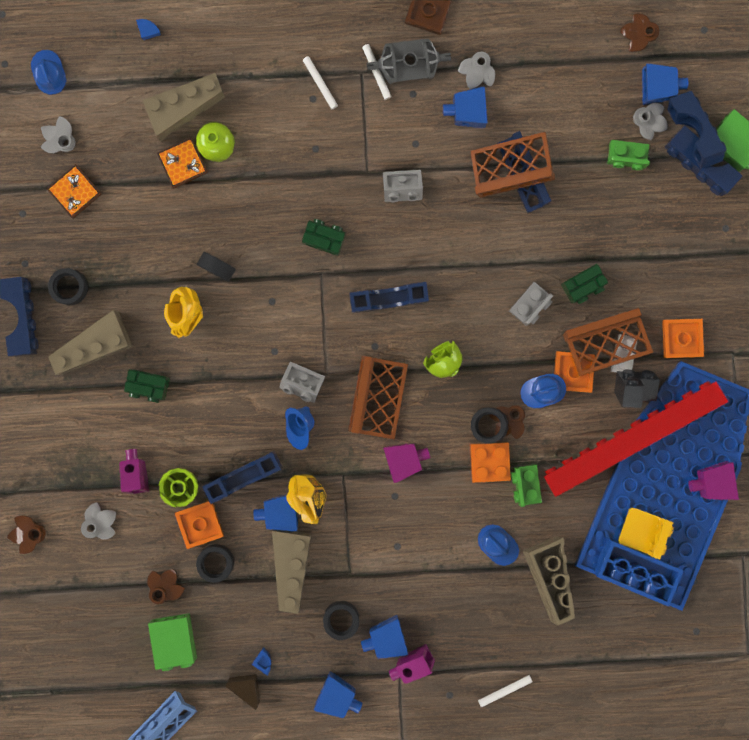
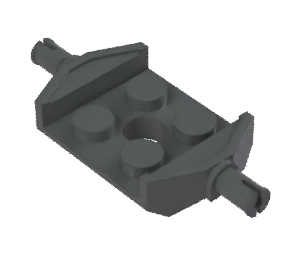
M429 39L387 43L384 45L378 62H367L366 66L368 67L367 71L381 70L389 84L425 78L430 80L435 75L438 63L451 61V53L439 54ZM407 55L413 56L415 63L412 65L407 64L405 57Z

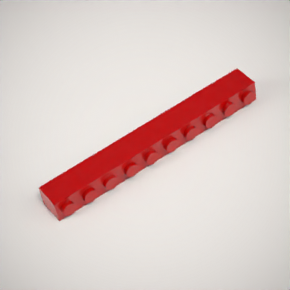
M707 381L699 386L700 390L695 393L691 390L683 394V399L677 403L673 400L665 404L666 409L661 412L656 409L647 414L648 419L644 421L638 419L630 424V429L624 431L622 428L613 433L614 438L608 441L606 438L596 443V448L590 450L588 447L579 452L580 456L576 459L570 457L562 462L563 466L558 469L553 466L546 470L547 475L543 477L554 496H559L729 402L716 381L713 383Z

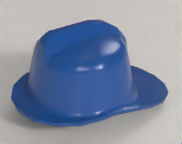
M41 50L36 53L31 61V70L36 85L42 92L49 95L61 92L66 84V75L59 56L50 50Z
M555 374L538 376L524 383L521 389V398L531 408L549 406L563 399L566 393V384L560 376Z
M309 407L299 409L288 408L285 412L288 440L293 447L303 450L308 446L309 432L315 425L314 418L310 413Z
M492 524L485 526L478 535L479 547L493 562L502 566L515 562L519 555L518 544L503 528Z

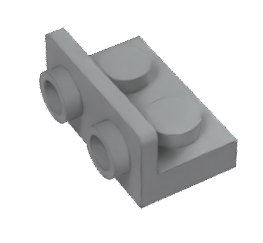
M421 170L383 172L385 202L422 200Z
M533 282L511 307L509 312L525 326L530 323L533 325L540 317L538 313L542 309L546 310L551 305L552 301L550 299L553 295L551 293L548 294L537 283Z
M290 362L281 380L280 389L287 394L299 396L303 401L315 403L325 376Z

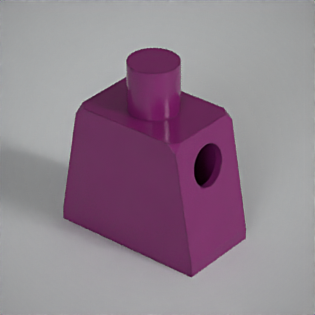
M414 443L383 447L394 483L421 471L420 461L430 459L428 448L416 451Z
M137 449L125 450L126 461H120L119 463L121 492L127 494L150 492L145 461L138 459Z
M725 461L697 471L698 479L689 481L690 491H700L702 498L739 500L733 462Z
M427 644L409 652L408 655L401 656L398 659L396 667L389 670V675L393 681L401 678L403 683L407 684L432 674L435 660Z

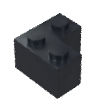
M630 369L617 371L614 393L622 407L642 408L643 401H657L660 379L656 373L650 370H643L642 372H635Z

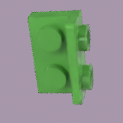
M611 140L607 164H612L614 168L628 166L632 167V170H643V168L650 165L648 160L649 144Z
M537 465L513 467L514 472H511L512 483L516 485V491L513 492L515 503H518L520 507L542 503Z

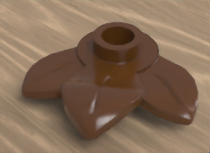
M639 13L633 15V23L626 24L620 30V33L631 40L628 51L637 52L645 49L648 42L657 39L659 27L657 24L650 22L646 15ZM652 29L653 33L647 34L646 30Z
M517 405L509 408L497 407L496 409L501 410L508 420L506 436L512 434L515 439H519L525 430L523 424L525 419L524 409ZM514 412L519 413V417L516 419L512 417ZM490 414L489 417L497 421L496 435L500 431L501 423L495 415Z
M17 516L14 518L17 527L8 534L7 538L14 543L20 544V554H27L35 549L37 543L45 539L46 531L43 526L35 524L31 517ZM35 530L39 532L38 537L34 535Z
M175 569L166 570L161 575L156 571H152L147 578V584L150 588L149 598L154 604H163L166 600L174 601L183 594L185 588L176 584L177 573ZM161 591L162 597H158L156 592Z

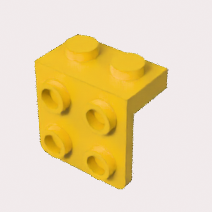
M631 507L628 510L618 542L660 559L666 552V541L672 535L673 522Z

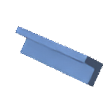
M174 691L128 740H155L161 738L160 740H169L197 710L194 706L185 703L181 693ZM184 709L187 710L184 715L178 716ZM174 724L170 729L165 730L168 725Z

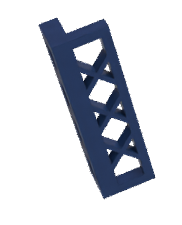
M518 131L514 133L510 138L503 140L499 143L523 138L521 132ZM517 144L514 147V153L516 154L517 152L518 156H520L526 146ZM499 149L503 158L506 152L504 149ZM528 150L523 159L531 163L533 159ZM510 154L508 157L511 158V161L507 158L505 164L512 168L513 160L518 158ZM521 161L523 166L521 173H523L524 170H527L529 165ZM544 183L532 185L528 190L524 188L517 189L527 214L551 202ZM529 194L536 196L540 204L530 208L527 201Z

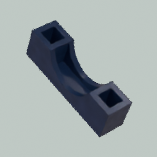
M689 91L670 98L667 110L675 125H687L693 128L700 137L695 142L692 153L700 169L722 162L726 152V145L719 139L717 130L711 125L707 112L701 108L698 97H695L693 92Z
M683 126L665 145L668 154L680 160L685 169L695 173L696 178L711 187L710 190L715 195L722 197L735 186L742 175L729 163L720 167L708 166L700 169L692 155L695 142L699 140V137L686 126Z
M24 277L0 279V299L13 304L19 318L16 329L5 337L9 357L37 354V349L39 348L38 340L35 338L34 333L36 322L32 317L34 305L33 301L30 300L29 294L31 292V284L28 278Z
M426 282L407 284L389 289L349 293L352 314L429 302Z
M272 451L204 485L203 490L210 504L251 483L281 470L283 467L275 451Z

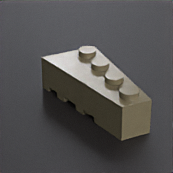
M214 73L144 99L143 103L156 137L163 141L166 139V136L179 130L182 125L195 119L198 114L208 110L224 99L225 96L220 82Z
M112 310L48 358L55 375H64L131 348L133 345L119 311Z
M272 530L279 611L299 613L312 533Z
M559 536L523 550L549 619L557 626L575 618L572 593L569 586L570 578L566 565L567 557L564 551L565 543L564 538Z

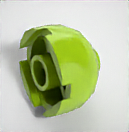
M210 122L198 131L196 146L199 153L205 159L221 162L233 153L235 139L232 132L225 125L218 122Z
M446 341L435 347L431 351L433 355L430 358L426 356L423 362L426 369L432 375L445 378L448 376L453 377L459 372L463 358L456 343L452 341V344H450L449 341Z
M176 468L169 470L159 482L160 497L171 507L187 506L198 494V480L187 469Z

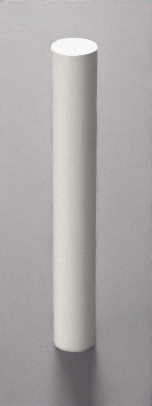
M364 45L362 48L368 62H377L370 45ZM379 69L372 70L384 100L390 99L391 94Z
M305 57L303 59L304 64L332 110L338 106L310 57Z
M528 675L478 700L481 707H484L532 683V679Z

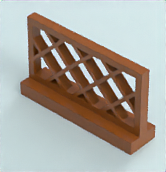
M546 132L470 151L476 182L475 191L481 198L555 180ZM542 138L543 146L538 152L531 145L535 140ZM517 144L526 146L520 156L512 152ZM498 149L507 151L501 161L494 157ZM529 149L537 153L531 163L523 159ZM482 153L488 155L483 165L477 163L476 155ZM510 154L518 158L512 168L504 163ZM541 156L546 159L547 167L539 169L534 164ZM491 159L499 162L494 172L486 168ZM521 161L529 165L524 173H519L515 170ZM502 165L510 170L507 176L503 178L496 175ZM484 170L492 174L487 182H480V175Z
M639 308L565 331L563 337L569 346L579 376L653 353L640 318L641 312ZM637 323L639 328L637 336L627 331L630 324ZM616 329L622 332L619 341L608 337L611 330ZM625 334L635 339L631 347L621 343ZM598 335L604 338L601 347L591 343L593 336ZM606 340L617 344L613 353L603 349ZM637 340L645 344L647 351L639 352L633 349ZM581 341L586 344L582 353L575 350L573 342ZM588 346L599 350L595 359L585 355ZM619 346L629 350L625 358L615 355ZM600 352L611 356L608 363L603 364L597 361ZM582 358L593 362L589 369L582 371L580 365Z
M367 356L361 357L348 431L395 439L408 364ZM374 362L381 363L385 368V371L378 376L373 371ZM395 366L403 367L401 376L396 379L389 371ZM388 373L393 381L384 387L379 378ZM377 380L382 389L373 395L369 389L370 384ZM395 383L399 390L398 394L392 398L386 389ZM384 391L390 400L380 405L375 397ZM373 399L379 408L369 413L366 405L367 402ZM392 402L395 412L388 417L383 408ZM381 410L386 419L377 425L372 415ZM370 418L375 427L369 431L362 430L363 422ZM388 421L392 426L391 434L383 433L380 426Z

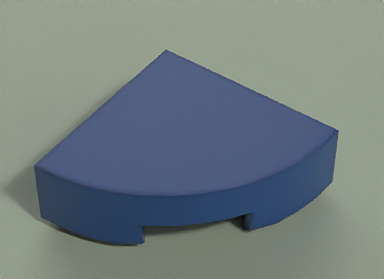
M146 19L136 20L143 40L161 35L158 27L153 22Z
M263 647L252 665L268 676L271 669V657Z

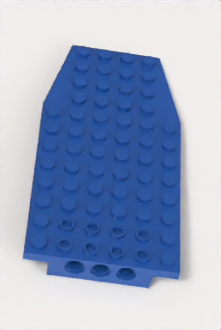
M679 361L659 388L657 401H650L636 420L644 421L648 419L647 414L656 409L661 412L666 409L665 404L673 400L676 403L683 399V394L691 390L693 393L700 390L699 386L707 381H710V383L716 381L729 402L616 464L575 566L627 590L682 611L728 501L702 498L700 491H690L689 481L698 479V470L725 461L733 462L737 479L742 464L740 461L744 451V434L747 430L749 389ZM631 507L673 522L672 535L668 537L666 552L660 559L618 542L628 510Z

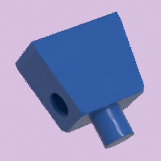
M646 64L642 69L643 105L669 101L670 98L678 96V90H687L688 78H678V69L676 67Z
M485 87L454 94L453 104H443V116H454L455 125L485 128L487 125Z
M287 494L264 501V509H254L253 511L254 521L265 520L266 529L298 531L297 512L289 505L286 497Z
M398 615L371 627V638L361 641L363 652L375 649L378 659L408 655Z
M330 671L315 702L314 711L344 718L348 709L358 714L363 703L354 699L356 689Z

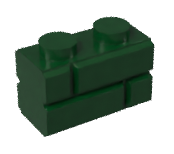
M309 220L302 244L339 256L346 233L342 232L343 228L332 225L331 228L325 226V222L321 220Z
M595 264L561 283V286L572 304L577 302L579 305L589 299L587 295L593 292L597 295L604 291V286L608 284V281L599 265Z
M134 369L128 370L124 392H128L129 397L140 399L141 396H146L148 401L159 403V400H165L170 377Z

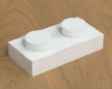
M622 334L617 335V341H619ZM624 335L621 343L631 347L635 339ZM619 346L615 355L625 358L629 350ZM634 359L611 366V372L617 373V371L625 369L632 370Z

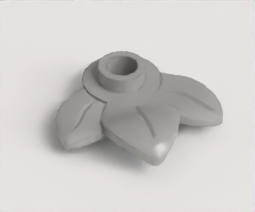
M486 52L475 53L472 58L463 60L459 66L458 72L467 74L466 83L469 89L476 88L482 81L490 87L494 83L495 70L490 65L491 60ZM479 58L485 60L483 65L478 64L477 60Z
M651 103L647 107H641L635 111L633 121L639 126L640 134L643 138L651 141L654 137V132H663L668 129L667 120L662 116L664 111L663 105Z
M59 116L56 126L47 125L41 127L42 134L47 140L41 146L44 151L54 154L59 151L70 152L74 149L76 142L75 138L71 135L72 126L65 118ZM65 140H69V144L67 146L63 145Z
M97 502L93 503L85 511V521L81 525L82 534L87 538L98 537L102 540L111 538L116 534L115 530L110 527L115 521L116 512L113 510L101 511ZM89 525L95 527L93 532L87 531Z

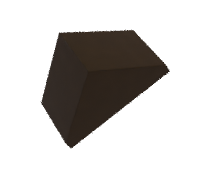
M257 674L230 677L225 687L256 710L260 702Z

